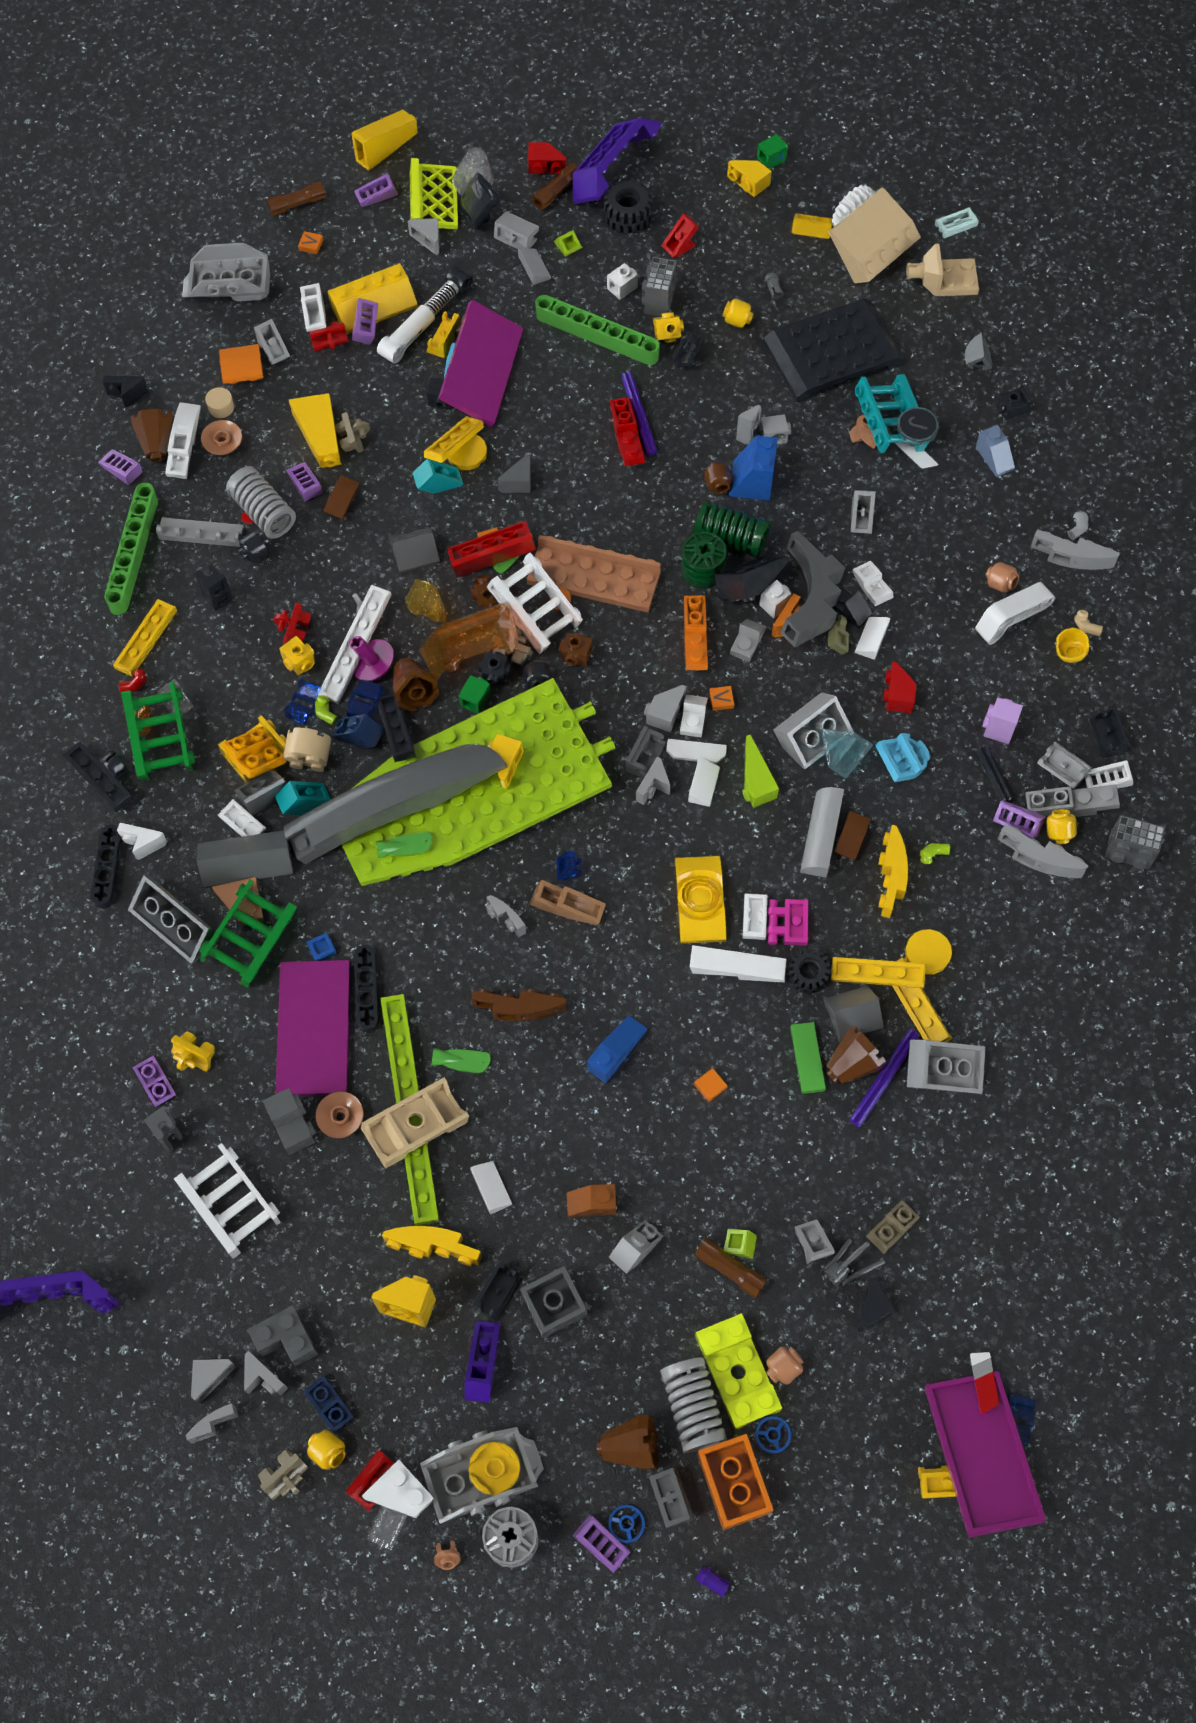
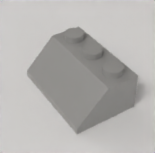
M822 692L773 729L782 748L803 769L808 768L854 732L837 697Z

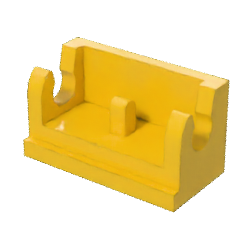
M446 311L443 313L442 322L433 339L430 338L427 343V353L442 358L446 357L452 343L456 339L455 330L460 322L459 314L454 313L451 320L447 317Z

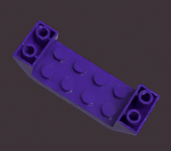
M637 118L615 124L573 172V202L575 204H585L592 200L598 201L602 199L605 195L604 192L609 188L608 183L602 176L607 171V166L618 158V153L624 150L629 145L628 143L640 142L642 139H652L658 133L657 130L662 125L661 122Z
M84 1271L0 1281V1306L12 1305L13 1301L17 1300L31 1303L38 1301V1298L41 1297L54 1300L62 1298V1295L72 1294V1296H83V1301L94 1310H97L98 1313L111 1312L112 1308L120 1307V1302Z

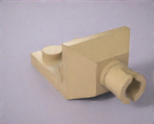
M935 244L924 255L923 262L907 263V279H922L923 286L934 296L978 295L979 286L975 259L941 260L940 246Z

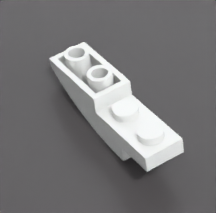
M179 403L167 450L168 460L165 472L167 477L187 479L192 446L195 443L200 405Z

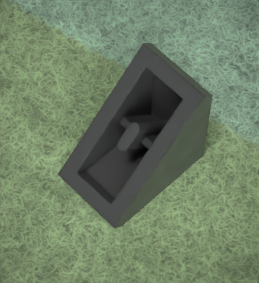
M528 454L497 478L498 489L501 493H530L531 462Z

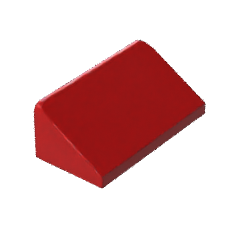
M378 1450L346 1490V1493L370 1511L375 1503L365 1500L362 1495L395 1463Z

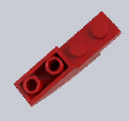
M630 398L609 400L617 444L624 466L645 463Z

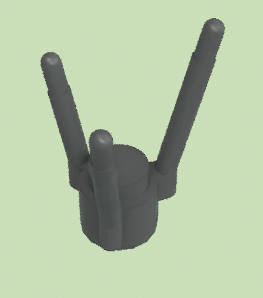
M848 1239L833 1260L826 1265L827 1269L824 1273L835 1286L840 1284L845 1286L850 1281L885 1264V1260L873 1263L848 1276L847 1274L850 1273V1270L847 1266L869 1246V1242H865L844 1262L839 1261L852 1243V1240Z

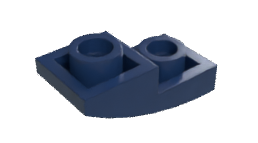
M324 1375L303 1391L333 1433L354 1417Z

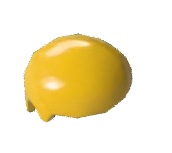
M1068 628L1057 636L1056 652L1064 662L1074 663L1082 661L1088 654L1089 639L1081 629Z

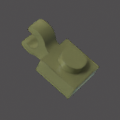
M840 614L838 622L835 620L832 628L829 629L828 646L842 655L849 650V633L845 631L847 619Z

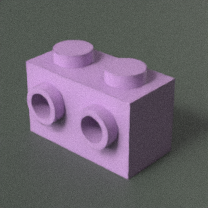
M997 697L995 705L990 704L982 727L986 728L984 737L1009 745L1023 706L1013 703L1009 699Z

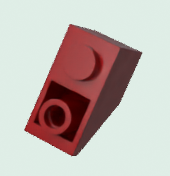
M529 142V174H559L567 166L566 157L548 142Z
M892 662L891 669L886 670L885 682L888 683V689L884 688L883 693L886 710L912 713L915 702L916 683L897 662Z

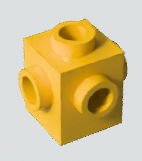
M674 312L662 313V317L653 318L655 339L675 342L676 338L681 337V332H684L683 320H680L679 316L674 315Z
M297 636L279 648L286 668L289 671L293 670L298 676L310 670L315 664L313 649L308 643L304 644Z

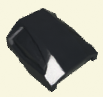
M476 173L465 189L459 206L472 222L474 228L481 230L482 225L490 219L489 211H491V208L498 205L499 197L493 191L491 184L480 173Z

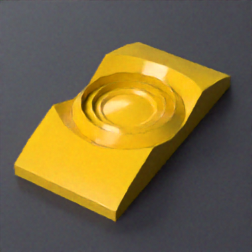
M720 856L675 858L680 943L726 941Z

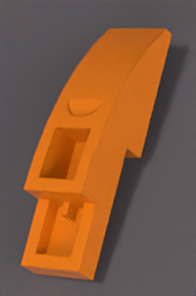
M684 596L686 670L708 669L705 596Z

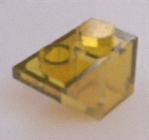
M416 579L405 598L407 610L415 615L426 616L434 622L440 621L446 624V609L436 586Z

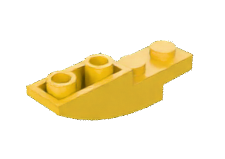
M892 825L890 833L885 832L883 845L886 846V851L881 852L878 865L882 866L881 874L885 875L883 887L887 888L886 894H881L878 907L882 908L881 916L887 918L891 916L895 898L903 900L908 881L906 849L902 836L895 825Z
M407 1226L387 1230L382 1234L384 1241L387 1242L386 1246L395 1250L404 1248L409 1250L410 1255L422 1259L423 1256L430 1258L433 1249L436 1250L435 1253L445 1258H449V1255L458 1258V1262L466 1266H471L472 1264L479 1265L482 1258L479 1250L461 1244L463 1240L461 1233L448 1229L429 1226Z

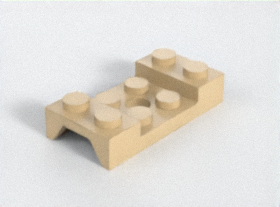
M444 1077L362 1122L361 1130L386 1169L404 1159L409 1152L445 1132L448 1134L466 1124L469 1115L455 1101ZM418 1116L422 1119V1124L413 1126L409 1123V1118Z

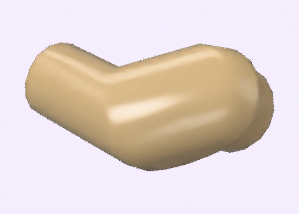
M1079 610L1074 618L1079 629L1084 633L1100 636L1103 626L1090 623L1088 612Z

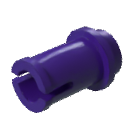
M702 1566L695 1579L699 1582V1586L703 1584L719 1594L720 1597H723L731 1582L711 1571L710 1566L708 1568Z

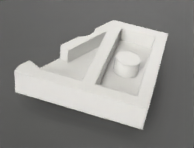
M400 1460L362 1495L369 1502L371 1501L416 1518L434 1500L432 1495Z

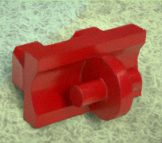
M331 322L326 328L309 331L314 351L329 347L333 351L336 345L348 343L344 322Z
M296 602L291 617H288L289 612L283 610L282 614L274 616L273 621L278 625V631L282 632L284 628H287L282 644H286L295 636L302 642L304 640L306 631L295 626L297 623L307 627L311 614L301 610L302 604Z

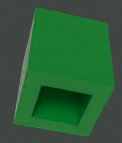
M776 134L758 144L757 158L765 167L770 169L786 161L788 146Z
M470 675L458 695L460 706L479 714L491 695L490 683L481 677L476 678Z

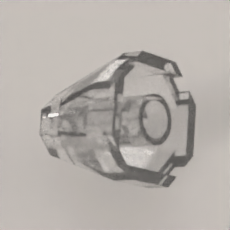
M477 147L468 149L458 164L452 183L459 194L463 195L470 180L476 173H480L491 186L493 185L494 177L487 155L483 149Z

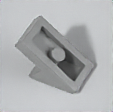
M272 319L254 327L259 347H263L271 365L290 357Z
M749 619L743 621L739 627V634L730 650V655L750 662L766 630V626Z
M659 757L655 759L636 791V802L642 805L645 804L647 799L653 797L656 789L668 795L670 794V783L662 760Z
M818 1220L795 1226L796 1235L804 1248L807 1264L830 1257L835 1253Z
M248 1351L245 1354V1392L250 1394L264 1380L261 1385L269 1393L273 1394L276 1391L281 1396L288 1388Z

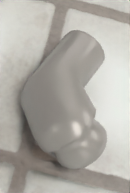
M1078 511L1073 515V518H1076L1074 519L1076 526L1068 532V537L1071 540H1075L1088 530V515L1084 511Z

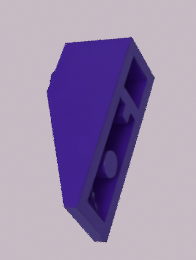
M475 1322L465 1376V1400L490 1403L500 1323Z

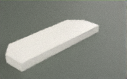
M668 739L667 752L673 759L698 762L699 757L717 764L725 758L727 745Z

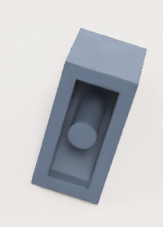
M995 425L981 431L976 448L995 476L998 477L1014 470L1015 466L1008 439L999 426Z

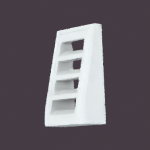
M1127 760L1090 769L1085 776L1087 788L1117 784V788H1123L1133 785V778ZM1122 771L1124 778L1120 779L1118 772ZM1109 773L1114 774L1115 780L1111 781ZM1102 774L1105 775V778H1106V782H1105V783H1102L1101 776H1100V775H1102ZM1091 776H1096L1097 785H1093Z

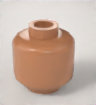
M1002 562L989 567L986 572L988 586L1003 593L1014 590L1019 582L1017 569Z
M781 1346L768 1357L767 1366L769 1369L766 1373L775 1383L780 1381L788 1385L803 1372L802 1364L804 1361L793 1347Z

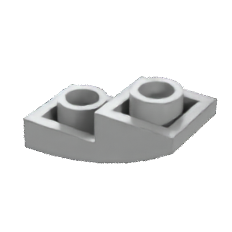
M492 895L487 897L488 906H486V910L492 919L495 917L499 924L505 921L509 931H514L518 938L526 934L525 924L513 909Z

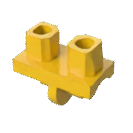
M188 1031L181 1037L175 1035L171 1039L173 1043L171 1053L174 1054L173 1059L178 1061L177 1069L183 1071L187 1067L192 1069L198 1067L207 1072L211 1068V1059L215 1053L214 1045L204 1042L200 1048L195 1046L197 1038Z

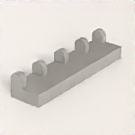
M162 518L160 525H157L156 528L159 540L240 547L239 541L243 538L245 530L244 526L240 524Z

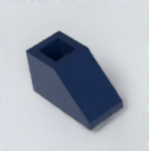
M366 714L341 718L335 725L332 737L362 749L376 746L384 728Z

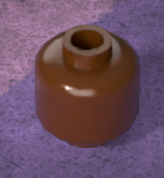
M712 463L704 472L707 487L713 493L724 494L733 484L730 469L724 463Z

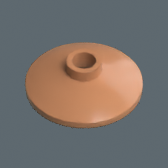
M218 420L210 423L201 434L203 447L215 455H225L233 452L242 441L240 428L228 420Z
M334 1092L327 1095L319 1103L316 1110L318 1127L324 1134L332 1138H345L355 1133L361 1126L364 1116L360 1101L354 1095L347 1092ZM339 1114L345 1115L342 1121L337 1120Z

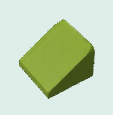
M574 230L556 238L554 241L565 257L582 248Z
M728 1229L724 1251L729 1255L753 1259L757 1236L749 1230Z

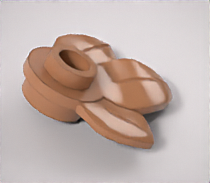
M861 415L857 418L856 426L850 431V439L852 443L863 440L869 447L874 449L876 447L874 437L868 424H866L868 422L865 415ZM886 427L889 435H891L890 429Z

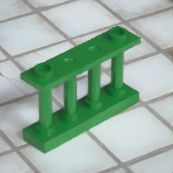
M169 682L171 692L141 698L134 697L130 690L121 692L136 774L141 781L150 779L149 772H152L153 769L185 763L188 771H193L192 764L195 763L193 750L189 751L180 701H183V694L181 688H177L174 682ZM173 700L175 713L145 719L137 715V709H140L141 706ZM177 721L178 734L148 740L141 736V730H144L145 727ZM181 742L182 755L153 761L145 757V751H148V748Z
M249 879L246 885L243 883L240 885L235 894L238 898L211 940H205L199 950L202 953L200 961L205 962L208 955L238 971L239 975L242 976L240 984L247 988L297 909V906L290 902L286 908H280L250 890L253 885L251 879ZM246 898L275 915V918L278 920L275 926L270 925L268 927L239 910L238 908L243 900ZM235 917L264 934L263 937L266 940L263 945L258 944L256 946L227 929L226 927L231 919ZM223 936L252 953L251 956L254 959L251 964L246 963L244 965L215 948L214 946L219 938Z

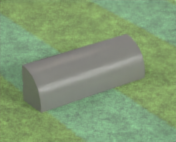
M827 787L816 792L800 873L827 877L844 789Z

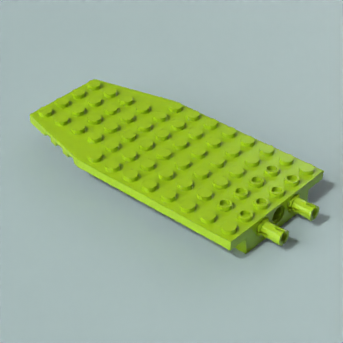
M554 678L413 745L416 755L414 758L394 762L392 756L354 787L404 765L458 746L479 744L488 747L490 741L495 739L496 734L521 741L524 749L507 789L502 787L495 773L432 809L427 808L404 816L341 844L361 886L390 880L391 877L402 875V877L411 875L412 872L420 870H433V867L453 865L612 787V783L598 758L616 749L613 741H611V737L608 736L592 745L579 725L580 721L596 714L594 707L591 706L592 703L588 702L574 710L570 709ZM420 832H429L431 834V847L425 853L405 856L387 855L378 858L376 841H388L398 836Z

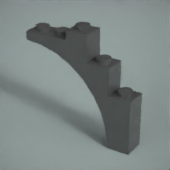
M799 531L792 533L787 550L794 556L803 570L807 582L808 596L803 606L786 618L781 634L794 647L832 628L837 613L831 607L836 605L841 593L836 584L840 583L845 571V567L832 554L825 557Z

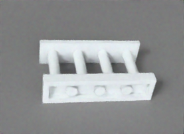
M529 553L523 560L525 564L523 568L506 580H501L496 576L490 581L487 588L518 628L521 629V632L536 651L541 654L550 645L549 638L569 623L574 628L578 627L583 619L579 610L569 603L544 571L540 560ZM529 573H532L538 583L519 597H514L509 591V587ZM544 589L551 600L532 614H527L522 604ZM557 606L564 614V617L545 631L540 630L536 625V621Z
M221 1143L218 1147L224 1155L193 1178L190 1176L186 1179L181 1173L174 1180L229 1255L234 1259L241 1253L237 1248L240 1244L239 1241L269 1218H272L276 1225L280 1224L281 1222L277 1218L280 1212L272 1202L266 1203L235 1162L238 1156L231 1147L226 1149ZM230 1162L237 1173L207 1196L199 1197L196 1192L199 1188L198 1185ZM244 1181L251 1192L220 1215L217 1213L214 1216L209 1210L212 1207V1203ZM257 1199L265 1210L234 1234L232 1232L227 1234L223 1229L226 1226V1222Z

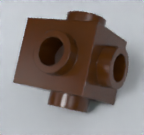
M490 575L478 577V580L473 581L474 587L470 588L472 600H477L478 606L482 605L484 608L492 607L498 602L487 588L490 581L495 577L490 578Z
M567 632L565 640H561L559 652L562 653V661L573 666L587 667L592 652V638L585 637L579 633L572 634Z

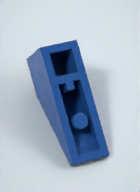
M628 1015L588 1059L587 1070L604 1083H607L648 1028Z

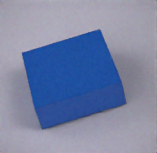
M327 932L306 942L315 961H323L337 954Z

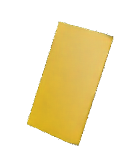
M796 213L793 220L792 233L829 239V231L832 229L833 224L832 218Z

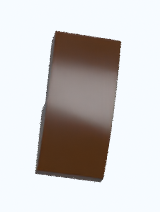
M340 475L323 512L344 520L360 483Z
M849 811L833 852L855 860L871 819Z

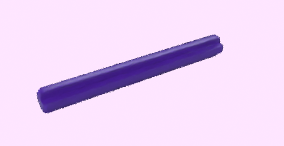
M630 371L624 372L622 374V381L627 396L630 398L646 455H656V444L633 374Z
M914 1029L908 1030L851 1116V1124L861 1127L908 1056L910 1040L919 1039L920 1034Z

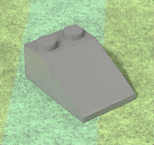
M910 1040L907 1087L982 1094L985 1047L930 1040Z

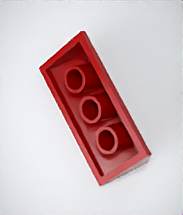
M525 520L447 548L452 567L457 578L534 551L536 548Z

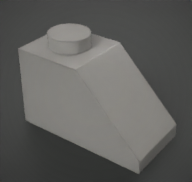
M681 685L655 695L652 702H648L644 710L646 724L671 732L686 697V686Z

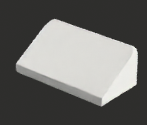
M869 617L855 653L875 660L889 626L890 618Z
M699 757L688 802L710 807L720 770L719 766Z
M493 1161L470 1168L490 1214L512 1205Z

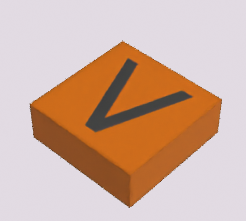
M304 231L298 245L299 251L318 254L323 242V235Z
M731 686L709 689L712 711L734 709Z

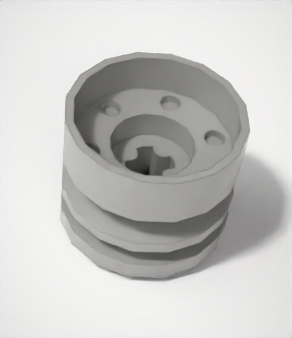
M505 1507L498 1509L489 1516L483 1527L482 1540L485 1550L494 1562L502 1567L516 1568L526 1564L533 1558L538 1548L539 1536L535 1522L528 1513L520 1508ZM511 1529L514 1530V1535L517 1539L506 1543L507 1540L503 1536L504 1533H509Z

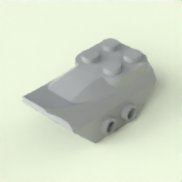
M245 243L204 245L190 261V272L184 278L182 297L231 296L235 301L262 300L269 294L270 269L268 256Z
M517 1427L489 1434L485 1430L472 1436L473 1440L463 1443V1440L454 1441L448 1444L449 1449L421 1462L420 1465L428 1491L434 1498L432 1503L439 1523L447 1522L468 1513L471 1516H476L485 1512L486 1506L494 1503L496 1507L511 1502L510 1497L538 1487L536 1481L544 1468L534 1440L527 1439L519 1434ZM489 1442H502L510 1446L518 1456L520 1464L519 1478L510 1490L495 1496L486 1495L477 1490L471 1482L469 1475L470 1458L481 1445Z

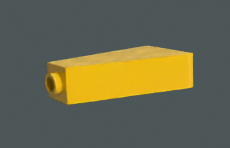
M400 110L353 131L351 134L356 161L370 171L418 133L415 117L404 110Z
M329 393L289 399L292 415L320 467L341 465Z

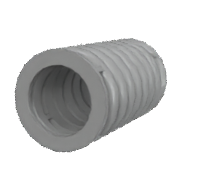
M245 466L237 470L230 477L226 485L227 493L232 496L236 503L268 538H278L291 529L296 520V513L254 467Z
M701 1357L681 1361L660 1370L663 1382L667 1385L665 1390L670 1394L668 1400L672 1404L671 1411L676 1413L673 1418L678 1423L676 1426L677 1431L681 1433L679 1439L682 1444L683 1453L696 1452L727 1441L724 1428L708 1430L722 1424L721 1418L697 1423L719 1415L720 1412L717 1408L695 1413L716 1406V1400L712 1398L691 1404L714 1395L712 1389L689 1394L710 1387L711 1381L705 1379L685 1385L708 1376V1371L705 1370L704 1358ZM699 1368V1371L691 1373L690 1371L692 1369Z

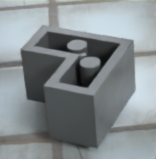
M288 1088L263 1100L288 1155L315 1143L312 1135L316 1134L311 1122H305L302 1116L306 1114V1111L297 1093L292 1095Z
M293 1305L247 1329L257 1351L262 1357L284 1346L291 1362L297 1367L318 1355Z

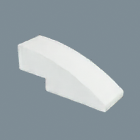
M320 284L300 287L307 332L326 328L325 306Z

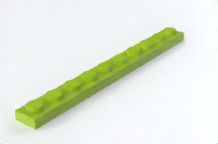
M404 994L381 998L396 1104L419 1091ZM412 1116L409 1118V1123L413 1126H419L422 1124V1119L418 1116ZM425 1143L409 1152L405 1157L415 1226L439 1222L428 1146Z

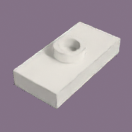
M234 799L218 814L241 837L263 834L267 830L265 826Z
M745 894L743 939L766 940L767 895Z

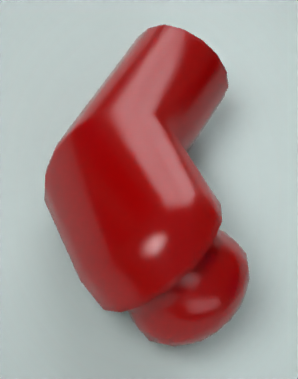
M141 669L136 670L131 681L119 682L120 693L129 690L131 692L139 691L147 682L146 672Z

